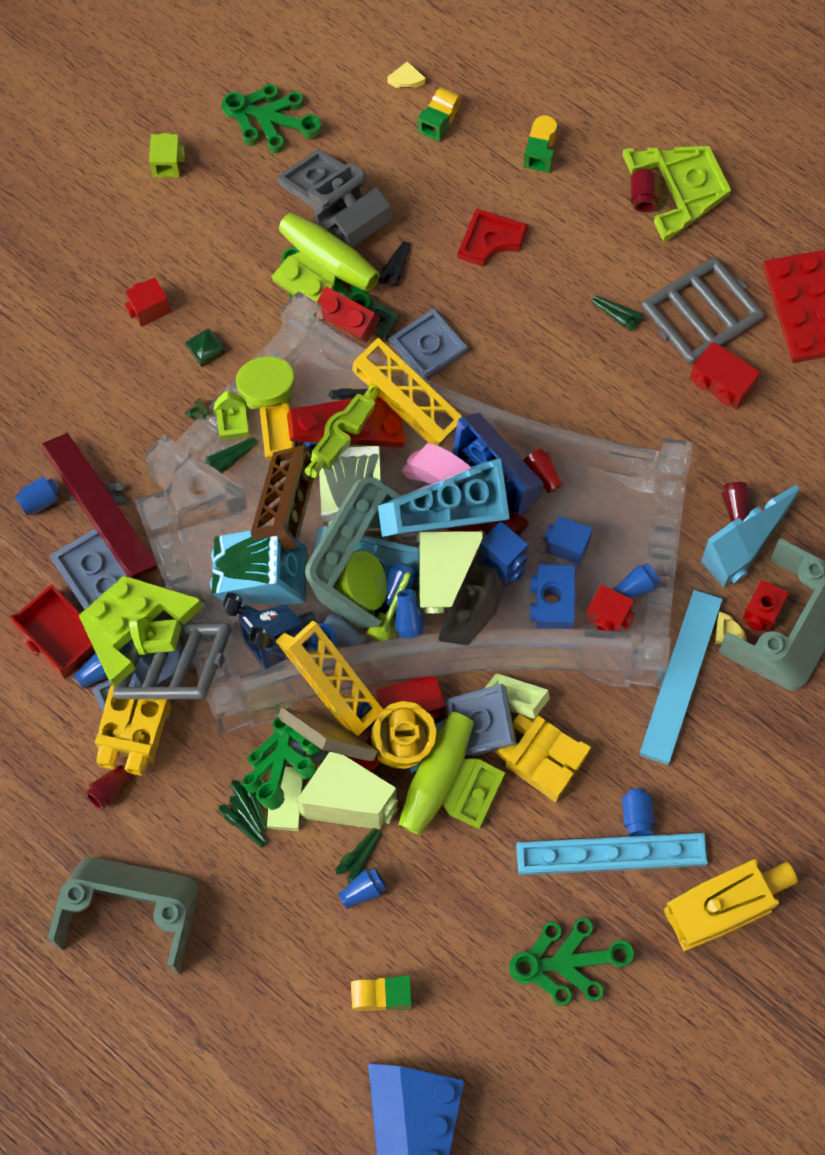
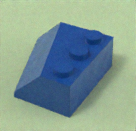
M481 413L465 415L458 419L452 454L463 460L470 467L501 458L509 515L517 520L540 499L544 485L543 482Z
M368 1063L377 1155H450L464 1080L401 1066Z

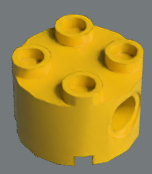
M405 701L390 704L379 714L371 732V744L377 750L376 756L378 760L384 765L398 769L417 766L427 757L436 739V727L431 715L418 704Z

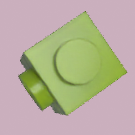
M151 134L149 165L152 177L180 178L181 162H185L186 152L185 145H180L178 134Z

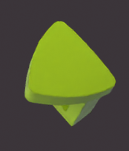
M224 392L216 400L213 407L214 415L217 416L220 441L250 437L246 412L249 411V407L246 405V401L234 392Z
M145 618L129 620L131 636L139 655L175 651L182 628L177 619L153 622Z

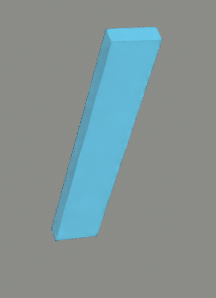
M693 590L639 756L669 765L722 602L721 598Z
M705 833L516 843L518 876L701 867L708 864Z

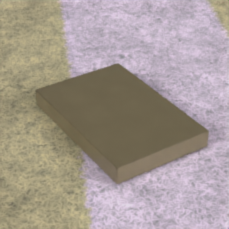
M281 707L278 715L280 720L320 749L362 760L374 761L377 750L332 719Z

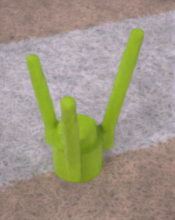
M409 572L405 573L387 614L379 612L377 617H375L376 610L368 612L381 621L378 627H368L369 629L366 633L368 636L384 643H389L391 638H396L398 631L394 628L395 618H393V615L397 608V593L406 589L411 577Z

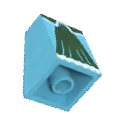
M251 530L214 537V549L211 554L213 574L210 580V587L214 596L224 601L226 593H236L243 598L242 604L306 603L305 568L307 565V546L298 540L296 549L285 551L277 536L254 540L250 534Z

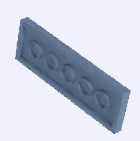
M96 529L50 555L51 560L84 610L121 577H127ZM160 613L151 622L164 621L165 619ZM133 639L125 644L119 652L123 655L129 654ZM179 640L175 651H169L156 687H162L172 681L184 650ZM155 653L141 655L131 679L135 687H142ZM192 661V664H191L190 669L194 667L193 661Z

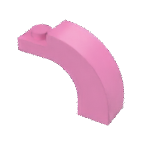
M427 443L421 450L409 456L407 464L401 472L407 479L432 484L471 467L451 452L437 445Z

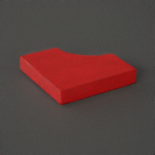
M476 208L458 250L457 258L484 266L488 259L497 253L504 251L519 252L528 230V224Z

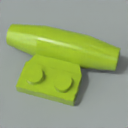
M288 213L282 219L279 225V232L300 252L288 256L271 277L276 284L313 309L325 286L334 290L336 278L366 292L372 290L377 284L380 273L354 248L328 230L294 213Z
M453 711L436 733L432 749L427 757L421 761L409 786L399 826L421 836L440 807L443 806L449 816L475 829L480 828L505 772L480 759H464L474 725L473 720Z

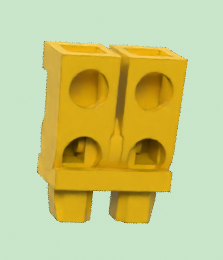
M110 685L99 733L95 740V744L99 749L97 764L101 768L112 770L115 769L118 756L127 757L126 772L142 776L148 762L154 763L155 752L160 742L162 729L166 718L169 717L172 706L169 699H116L113 696L115 687Z
M518 714L513 722L514 731L522 736V739L517 745L495 750V753L506 761V769L512 773L514 772L556 803L572 777H574L587 758L591 747L582 741L577 742L555 726L545 722L546 720L540 716H537L534 720L531 717Z

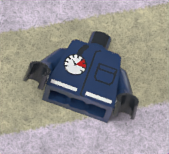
M232 592L226 593L223 601V606L228 615L237 616L239 614L238 618L244 643L264 669L289 659L276 643V640L282 634L286 633L294 638L311 621L317 623L312 611L296 616L288 605L259 611L249 605L241 606L243 598ZM306 641L302 644L305 649L307 648Z

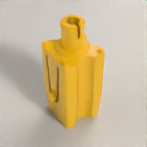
M752 859L701 883L667 902V907L663 911L672 925L683 951H688L721 938L771 914L772 909L779 905V900L774 898L773 895L798 883L792 866L785 862L762 873L757 867L758 861Z

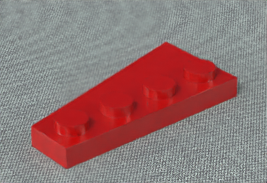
M379 396L374 400L373 413L367 419L359 434L343 431L350 436V445L402 448L406 443L402 418ZM353 398L290 409L287 413L290 441L319 443L324 437L327 421L334 414L344 411Z

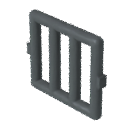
M712 257L645 299L641 304L643 310L660 329L659 335L665 342L669 340L689 364H694L712 341L722 346L762 321L765 317L763 310L746 292L747 286L741 279L736 280L716 257ZM713 270L750 315L737 322L703 282L701 277ZM691 284L728 329L715 336L678 292ZM669 298L706 343L692 350L656 306Z
M227 623L180 624L182 628L179 636L189 637L170 686L156 687L169 652H157L154 655L142 687H128L135 672L134 670L114 688V698L119 700L206 698L216 670L221 669L224 664L225 657L223 652L231 633V626ZM202 636H216L197 687H183ZM133 642L129 654H124V656L136 668L141 655H139Z

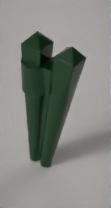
M597 295L591 300L592 303L628 331L636 329L635 323L643 321L642 313Z
M200 398L194 402L193 408L189 407L185 412L190 419H204L206 415L210 414L205 403Z
M255 437L247 439L206 457L205 465L213 467V474L220 476L258 445L259 442Z
M232 780L230 789L258 832L261 833L268 830L260 802L256 798V792L249 793L239 780Z
M230 796L229 804L232 806V809H229L226 804L219 805V814L229 824L238 828L261 848L264 844L268 843L264 834L258 832L236 796Z
M373 828L351 853L348 852L339 861L340 864L335 868L336 875H342L347 869L350 872L347 882L350 884L360 874L381 833Z

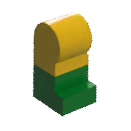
M440 87L427 109H423L418 116V133L440 142L459 109L461 95ZM428 125L436 128V131L430 130Z
M539 116L533 122L524 153V168L550 173L554 150H549V147L555 142L557 123L552 117Z
M410 975L351 982L352 1009L357 1011L412 1010Z

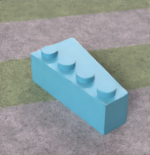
M501 458L483 462L378 505L382 537L493 523L510 519Z

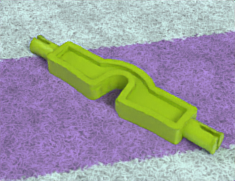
M371 385L364 395L357 394L344 411L334 414L327 421L324 437L313 449L312 462L305 469L308 476L311 475V478H315L323 467L329 469L337 458L349 448L351 438L343 431L353 434L361 432L365 422L374 411V400L380 395L379 388L376 387L374 389V385Z

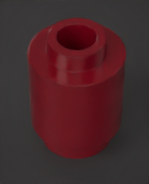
M647 168L639 169L630 177L631 203L636 211L650 212L656 208V204L659 201L658 175Z

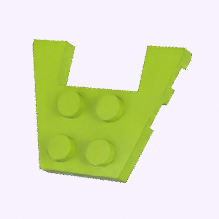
M710 146L674 147V150L659 151L658 148H647V151H634V148L623 150L622 156L631 175L643 168L653 169L658 167L678 207V209L657 215L654 218V224L663 242L674 237L730 196L731 189Z
M123 576L79 615V618L109 681L116 687L136 669L133 663L119 652L132 639L129 626L130 619L145 618L151 622L162 611H166L182 625H185L203 608V605L195 597Z

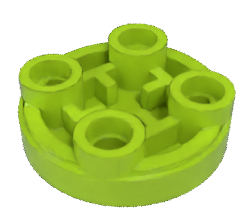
M264 356L250 360L240 368L236 376L238 393L246 401V405L251 409H258L261 406L288 403L292 399L295 376L291 365L285 360L273 356Z
M363 549L353 551L338 580L335 582L334 589L365 611L376 610L382 606L387 596V578L384 568L377 557L371 552Z

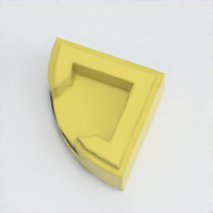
M408 62L387 77L388 83L396 88L401 86L413 87L414 89L425 84V77Z
M718 612L715 644H722L727 632L747 642L744 630L733 620V617Z

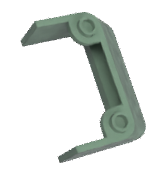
M374 477L361 478L353 484L305 568L306 578L318 600L357 628L378 627L381 621L335 590L334 584L367 527L373 529L381 528L378 505L400 497L399 494Z
M780 538L770 562L797 575L804 585L814 590L789 637L774 631L766 632L754 646L727 632L718 653L787 690L797 691L806 685L825 650V562Z
M94 857L85 858L80 861L60 891L47 940L56 949L63 950L73 912H82L87 909L92 902L94 892L155 904L153 918L156 925L163 931L175 933L167 965L173 974L180 975L199 899V889L195 881L187 876Z

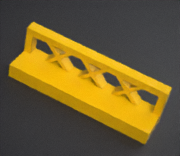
M377 338L353 361L352 371L368 387L374 385V389L376 387L379 388V397L428 443L441 447L445 443L446 438L457 428L458 419L462 416L380 338ZM379 349L387 356V366H375L367 358ZM391 372H404L408 376V386H396L391 381ZM403 392H409V397L406 396ZM413 392H425L430 397V407H418L413 402ZM434 412H446L454 421L445 430H442L434 422Z
M311 621L294 638L284 633L276 640L279 647L344 729L358 737L383 711L376 699L316 622ZM314 633L319 639L317 652H307L302 644ZM324 658L335 659L334 674L323 673ZM341 680L352 681L351 696L340 695ZM358 702H368L372 709L360 720L356 715Z

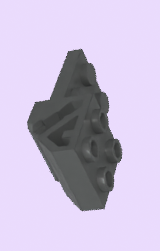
M320 149L277 176L279 186L312 207L316 224L322 226L351 247L393 219L390 205L377 187L364 196L361 194L360 187L367 181L365 179L367 175L361 168L351 162L343 165Z

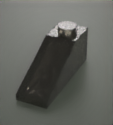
M470 565L438 637L439 641L469 646L495 616L505 591L497 568Z

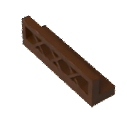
M305 445L273 452L250 533L254 540L277 536L285 551L297 548L314 478H311V475L308 476L305 472L306 467L312 462V456ZM291 459L284 466L280 467L281 461ZM283 477L286 478V480H284L281 484H279L277 487H274V485L277 482H279ZM279 497L280 501L269 508V505ZM272 518L275 519L273 525L263 527Z

